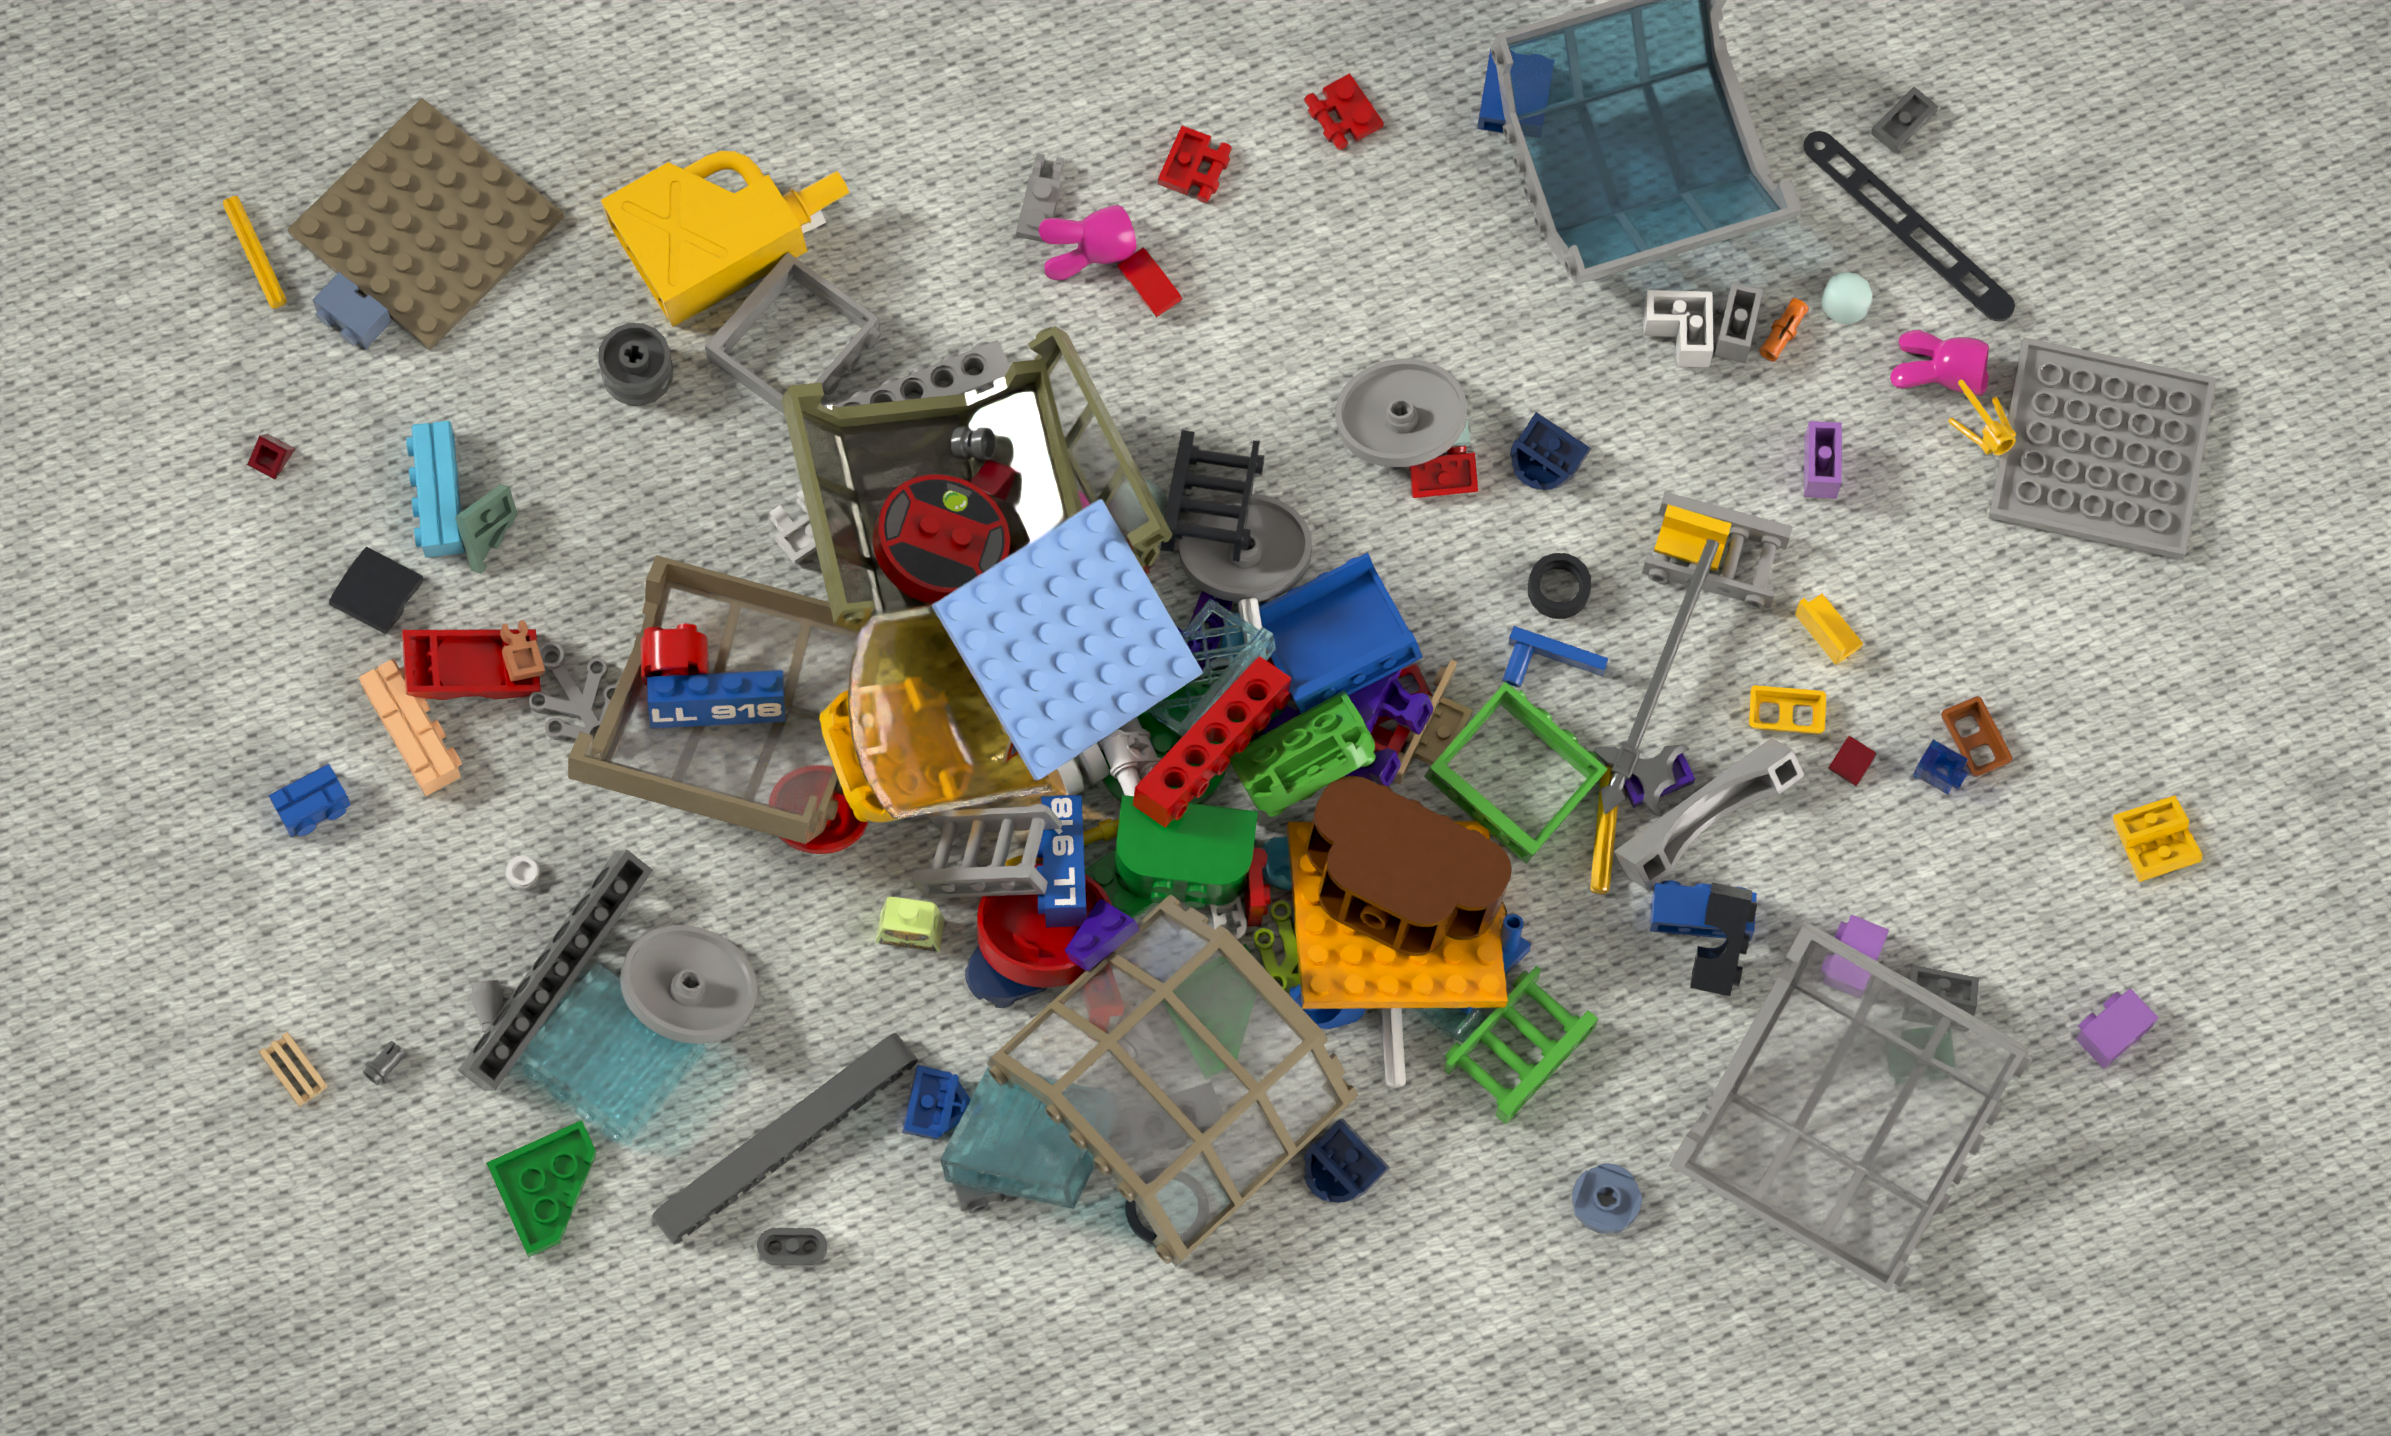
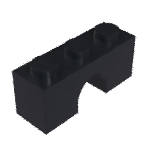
M1711 883L1704 924L1720 928L1726 934L1727 939L1721 946L1716 948L1697 947L1690 988L1731 996L1732 987H1739L1743 967L1737 964L1740 954L1746 955L1750 935L1744 934L1747 922H1754L1757 903L1752 902V890Z

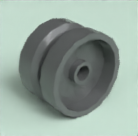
M627 323L616 327L605 336L599 347L598 363L605 388L615 400L630 406H644L657 401L668 391L673 381L671 352L666 338L656 328L644 323Z

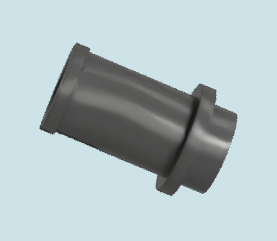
M390 1041L372 1062L367 1061L365 1063L366 1068L363 1070V1073L375 1085H379L381 1082L385 1083L388 1080L386 1076L407 1054L398 1044L396 1045L395 1042Z

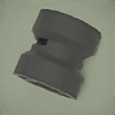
M957 427L951 439L954 457L957 460H970L972 457H976L978 460L992 459L996 451V437L993 429L990 427H977L975 430H972L970 427Z

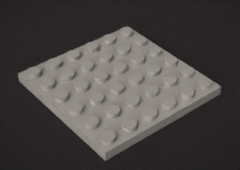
M2023 337L2007 416L2010 426L2017 434L2015 436L2016 442L2010 450L2000 455L1988 518L2183 560L2187 550L2216 378Z

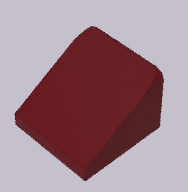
M269 434L259 435L247 465L276 480L296 448Z
M987 460L971 479L970 483L979 487L988 495L1005 501L1018 470L993 460Z
M1848 736L1828 769L1854 786H1857L1874 762L1877 753L1853 737Z

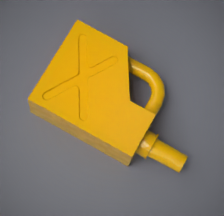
M718 151L704 156L683 169L667 162L600 201L609 226L668 321L674 327L769 274L787 252L795 258L808 252L801 226L811 223L810 216L848 195L850 192L840 173L835 171L798 192L790 189V192L782 196L770 176H764L761 169L749 156L737 151ZM722 170H732L739 173L748 186L736 193H732L705 180V178Z

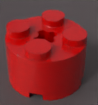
M680 624L677 626V629L648 627L644 630V636L640 641L641 680L643 684L647 686V677L709 674L708 638L703 633L697 631L695 624Z

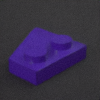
M1100 899L1066 947L1065 952L1072 962L1089 971L1140 931L1133 918Z

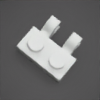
M803 490L796 494L798 497L797 502L807 514L796 522L791 520L781 505L769 512L772 516L770 520L780 531V533L775 535V540L794 565L817 550ZM828 499L823 504L831 538L834 539L848 529V523Z

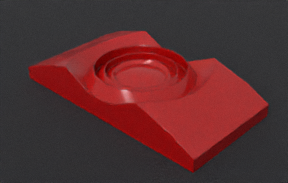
M501 629L402 630L406 695L435 700H449L460 697H485L499 700L530 696L533 692H541L540 676L511 682L502 655L503 647L509 644L501 638ZM509 629L511 633L519 634L518 629ZM528 629L525 637L526 642L533 640L537 642L536 629Z

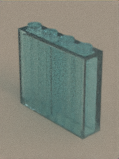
M597 962L531 1040L519 1059L523 1066L521 1071L530 1080L537 1083L541 1079L550 1086L548 1092L562 1103L568 1100L576 1106L574 1111L588 1123L595 1120L603 1126L601 1132L611 1141L617 1144L621 1140L629 1145L703 1056L706 1048L705 1044L684 1043L666 1038L645 1026L626 1004L621 990L620 979Z
M987 1067L940 1159L945 1181L1074 1209L1095 1167L1093 1163L1095 1158L1086 1148L1081 1150L1069 1138L1071 1132L1062 1122L1058 1125L1045 1112L1047 1106L1042 1101L1017 1084L1011 1089L1006 1084L1001 1086L990 1075L989 1069L991 1068ZM1044 1079L1051 1085L1057 1082L1049 1079ZM1072 1083L1062 1092V1095L1107 1142L1119 1117L1115 1093L1103 1089L1078 1086Z

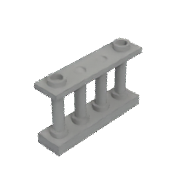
M1664 492L1659 511L1661 516L1665 515L1669 504L1731 523L1728 535L1731 540L1721 576L1708 573L1702 590L1745 601V605L1753 609L1770 608L1775 591L1765 588L1775 551L1780 548H1787L1793 526ZM1748 539L1760 542L1763 547L1753 585L1733 580L1743 542ZM1658 553L1656 559L1646 557L1642 574L1648 575L1649 579L1658 583L1671 581L1689 586L1697 565L1689 563V567L1673 564L1669 562V556Z
M1034 804L1029 807L966 810L946 808L943 811H929L928 818L941 831L933 866L928 869L914 870L911 879L912 884L926 899L1045 894L1048 882L1034 867L1043 830L1061 829L1062 822L1048 806ZM1029 830L1021 863L1017 866H1005L1013 832ZM984 832H999L991 865L975 867ZM956 833H970L962 866L946 869L954 835Z

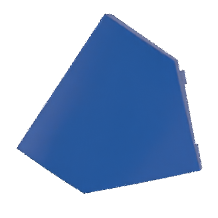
M917 1065L902 1133L938 1139L979 1112L980 1109L975 1101L972 1102L958 1081L959 1077L957 1074L952 1075L951 1072Z

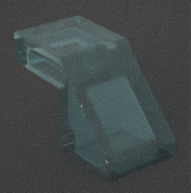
M1413 1008L1444 1035L1462 1043L1485 1019L1477 1008H1473L1468 1015L1459 1008Z

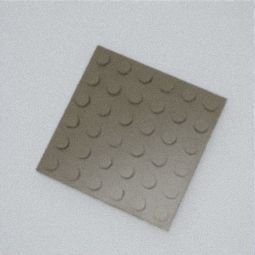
M421 98L287 230L289 235L335 273L340 272L359 287L358 292L364 297L370 295L387 308L393 321L428 350H431L564 218V215L556 206Z

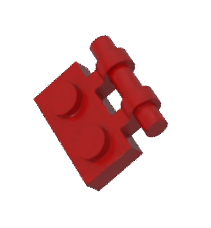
M1350 73L1323 87L1322 93L1326 100L1319 101L1315 93H1310L1304 98L1305 103L1309 107L1308 113L1313 120H1318L1324 129L1323 135L1328 142H1333L1338 150H1342L1348 145V141L1344 137L1345 134L1350 132L1357 142L1384 126L1383 120ZM1335 110L1342 122L1335 123L1328 113Z
M1181 125L1158 177V185L1188 195L1192 185L1200 188V191L1196 198L1202 203H1208L1211 195L1216 193L1220 185L1218 179L1222 170H1226L1228 167L1232 146L1221 142L1218 150L1209 148L1211 143L1210 135ZM1203 161L1211 164L1207 175L1198 172Z

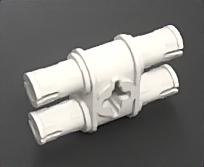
M1137 717L1120 727L1121 730H1115L1098 743L1111 768L1109 771L1111 776L1118 779L1124 795L1134 796L1135 787L1141 781L1140 777L1143 779L1161 760L1157 757L1151 744L1150 733L1142 728Z

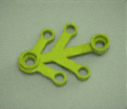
M1279 900L1271 907V918L1277 923L1286 954L1280 967L1272 949L1274 934L1271 930L1266 928L1259 929L1254 935V945L1260 950L1265 970L1275 980L1282 981V988L1290 995V988L1297 987L1300 983L1299 973L1292 974L1298 964L1297 943L1290 921L1291 906L1286 901ZM1282 907L1286 909L1287 914L1285 916H1278L1275 914V910ZM1266 935L1271 941L1268 944H1261L1258 938Z

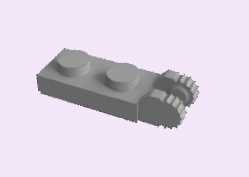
M1037 153L1033 173L1029 176L1016 237L1044 242L1039 235L1038 228L1044 219L1054 218L1061 189L1060 179L1064 158H1056L1053 165L1052 179L1041 177L1045 166V154Z

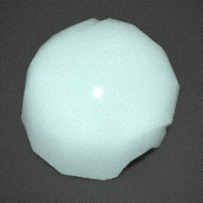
M1842 272L1832 276L1827 282L1821 300L1822 307L1827 316L1843 324H1853L1862 320L1866 316L1872 302L1873 292L1869 282L1857 273Z

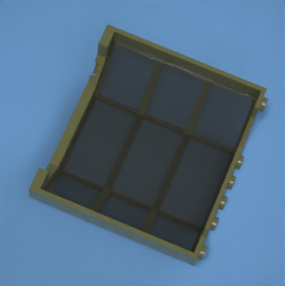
M1045 359L1013 362L1004 377L993 381L994 388L980 394L977 389H974L965 394L836 407L831 404L826 408L821 404L824 396L821 382L788 386L781 401L834 624L883 642L895 640V643L899 644L907 643L917 637L927 636V639L933 640L948 634L931 605L933 604L919 601L905 594L886 577L874 553L873 530L887 497L904 482L919 476L934 474L953 476L970 482L987 460H978L976 457H972L970 460H957L954 457L951 439L957 427H970L972 430H975L977 427L992 428L996 437V451L990 460L1018 470L1005 501L990 496L1002 511L1008 524L1010 533L1008 556L1082 510Z

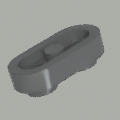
M770 1228L764 1231L758 1238L757 1249L760 1258L770 1265H815L826 1256L827 1242L825 1236L814 1228ZM772 1243H779L782 1249L778 1253H771L769 1246ZM807 1243H814L817 1246L813 1253H806L803 1250Z

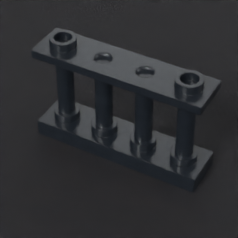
M1182 430L1164 516L1172 537L1168 542H1161L1160 550L1174 552L1176 539L1182 540L1183 537L1234 544L1233 561L1239 562L1241 550L1248 549L1251 530L1246 529L1255 476L1256 474L1262 475L1265 455H1259L1260 441L1253 440L1251 456L1249 457L1199 449L1200 446L1194 445L1195 432ZM1197 462L1247 469L1248 471L1246 481L1195 474V470H1190L1191 465L1197 466ZM1193 487L1243 494L1241 506L1190 499V495H1185L1186 489L1192 490ZM1188 512L1235 518L1238 519L1236 531L1186 524L1185 520H1181L1180 517L1181 514L1187 515Z

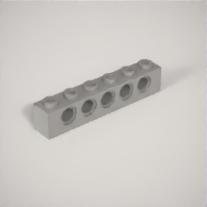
M998 340L990 343L985 341L978 343L968 352L960 355L957 353L948 355L938 364L930 367H918L908 376L900 379H888L878 388L870 391H858L848 400L840 403L831 402L824 407L827 408L831 404L836 407L910 400L906 396L914 392L921 394L920 398L965 394L974 389H977L980 394L994 388L993 381L1004 377L1010 365ZM973 368L982 371L979 375L972 376L966 373L968 370ZM943 380L952 383L949 387L941 388L936 385L938 382ZM898 431L843 437L846 452ZM822 433L832 457H836L832 437Z

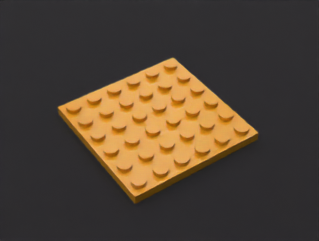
M1454 821L1469 830L1479 831L1485 838L1490 840L1489 830L1477 821ZM1288 822L1286 830L1302 1009L1506 1007L1508 999L1498 914L1490 928L1477 938L1457 940L1446 936L1439 948L1429 954L1409 956L1399 953L1337 922L1326 914L1318 898L1322 873L1313 867L1306 854V840L1311 822Z

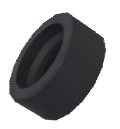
M1552 553L1542 557L1534 564L1529 575L1528 597L1532 606L1542 615L1552 619H1566L1578 614L1585 607L1590 596L1591 575L1588 568L1580 559L1570 554ZM1552 569H1564L1571 572L1579 583V591L1576 597L1568 602H1554L1547 599L1540 590L1542 576Z

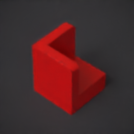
M1375 724L1370 733L1375 741L1373 752L1390 748L1396 751L1397 756L1400 752L1403 753L1408 743L1406 740L1410 729L1398 724L1395 732H1392Z

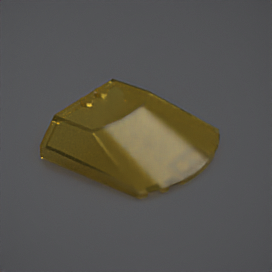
M931 605L868 616L857 641L851 663L848 684L849 724L856 756L864 777L876 798L894 819L1052 791L1051 784L1047 783L1044 777L1040 780H1034L1019 753L1005 763L1003 761L1010 738L1001 730L1003 728L1001 722Z

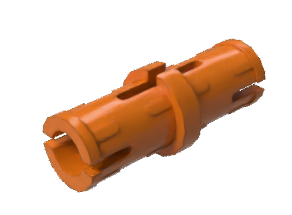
M1792 298L1780 319H1776L1773 322L1771 333L1759 349V353L1765 359L1775 362L1787 342L1795 338L1797 334L1796 328L1809 311L1806 303L1800 299ZM1788 321H1789V322H1790L1789 325L1787 326V328L1785 329V331L1783 332V334L1781 335V337H1780V339H1779V338H1778L1779 335L1781 334L1782 330L1785 328V326L1787 325V323H1788Z

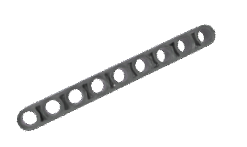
M897 1033L889 1035L662 1204L653 1213V1220L673 1245L683 1241L681 1237L686 1233L688 1236L711 1220L709 1216L714 1212L716 1215L739 1199L738 1194L741 1192L747 1193L767 1178L765 1176L766 1173L769 1171L771 1173L775 1172L794 1157V1152L798 1150L800 1153L819 1139L822 1131L826 1130L828 1132L847 1118L850 1110L853 1109L855 1112L875 1097V1092L878 1089L883 1091L903 1076L902 1071L906 1068L911 1070L918 1062L917 1057Z

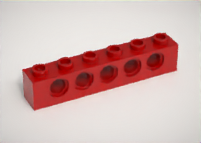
M1259 656L1138 783L1134 790L1133 806L1164 828L1173 819L1179 820L1186 812L1188 803L1194 797L1199 798L1206 791L1210 779L1215 774L1219 776L1226 770L1230 758L1236 752L1240 754L1245 750L1256 730L1262 731L1269 723L1271 714L1277 708L1281 710L1286 706L1291 698V693L1289 692L1291 677ZM1189 764H1198V765H1200V766H1196V767H1195V766H1191V765H1189ZM1168 786H1177L1179 788L1173 789Z

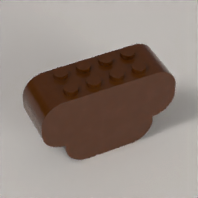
M1358 776L1339 778L1326 787L1317 802L1306 840L1307 857L1313 867L1322 873L1318 898L1326 914L1337 922L1399 953L1409 956H1422L1435 951L1443 943L1446 936L1457 940H1470L1483 935L1490 928L1499 912L1512 872L1510 859L1503 848L1485 838L1479 831L1469 830L1455 823L1450 817L1442 814L1439 815L1425 808L1420 802L1407 799L1393 792L1386 785L1377 784Z

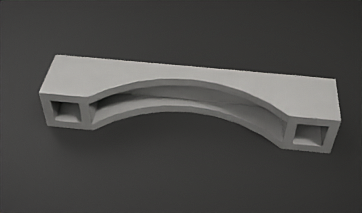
M1770 738L1620 846L1614 852L1625 875L1648 890L1655 883H1658L1674 871L1678 860L1686 848L1713 823L1745 805L1779 795L1803 778L1805 775L1793 749Z

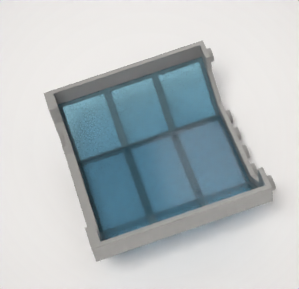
M1611 0L1497 34L1493 46H1491V54L1497 67L1503 113L1506 120V125H1503L1504 136L1508 144H1513L1516 153L1513 155V161L1519 174L1523 173L1526 182L1523 186L1526 200L1529 204L1533 203L1536 215H1534L1536 229L1538 233L1544 234L1547 244L1576 285L1796 219L1802 211L1792 180L1774 184L1771 180L1774 178V175L1768 167L1727 50L1726 38L1724 35L1719 36L1718 21L1723 20L1722 8L1727 0Z

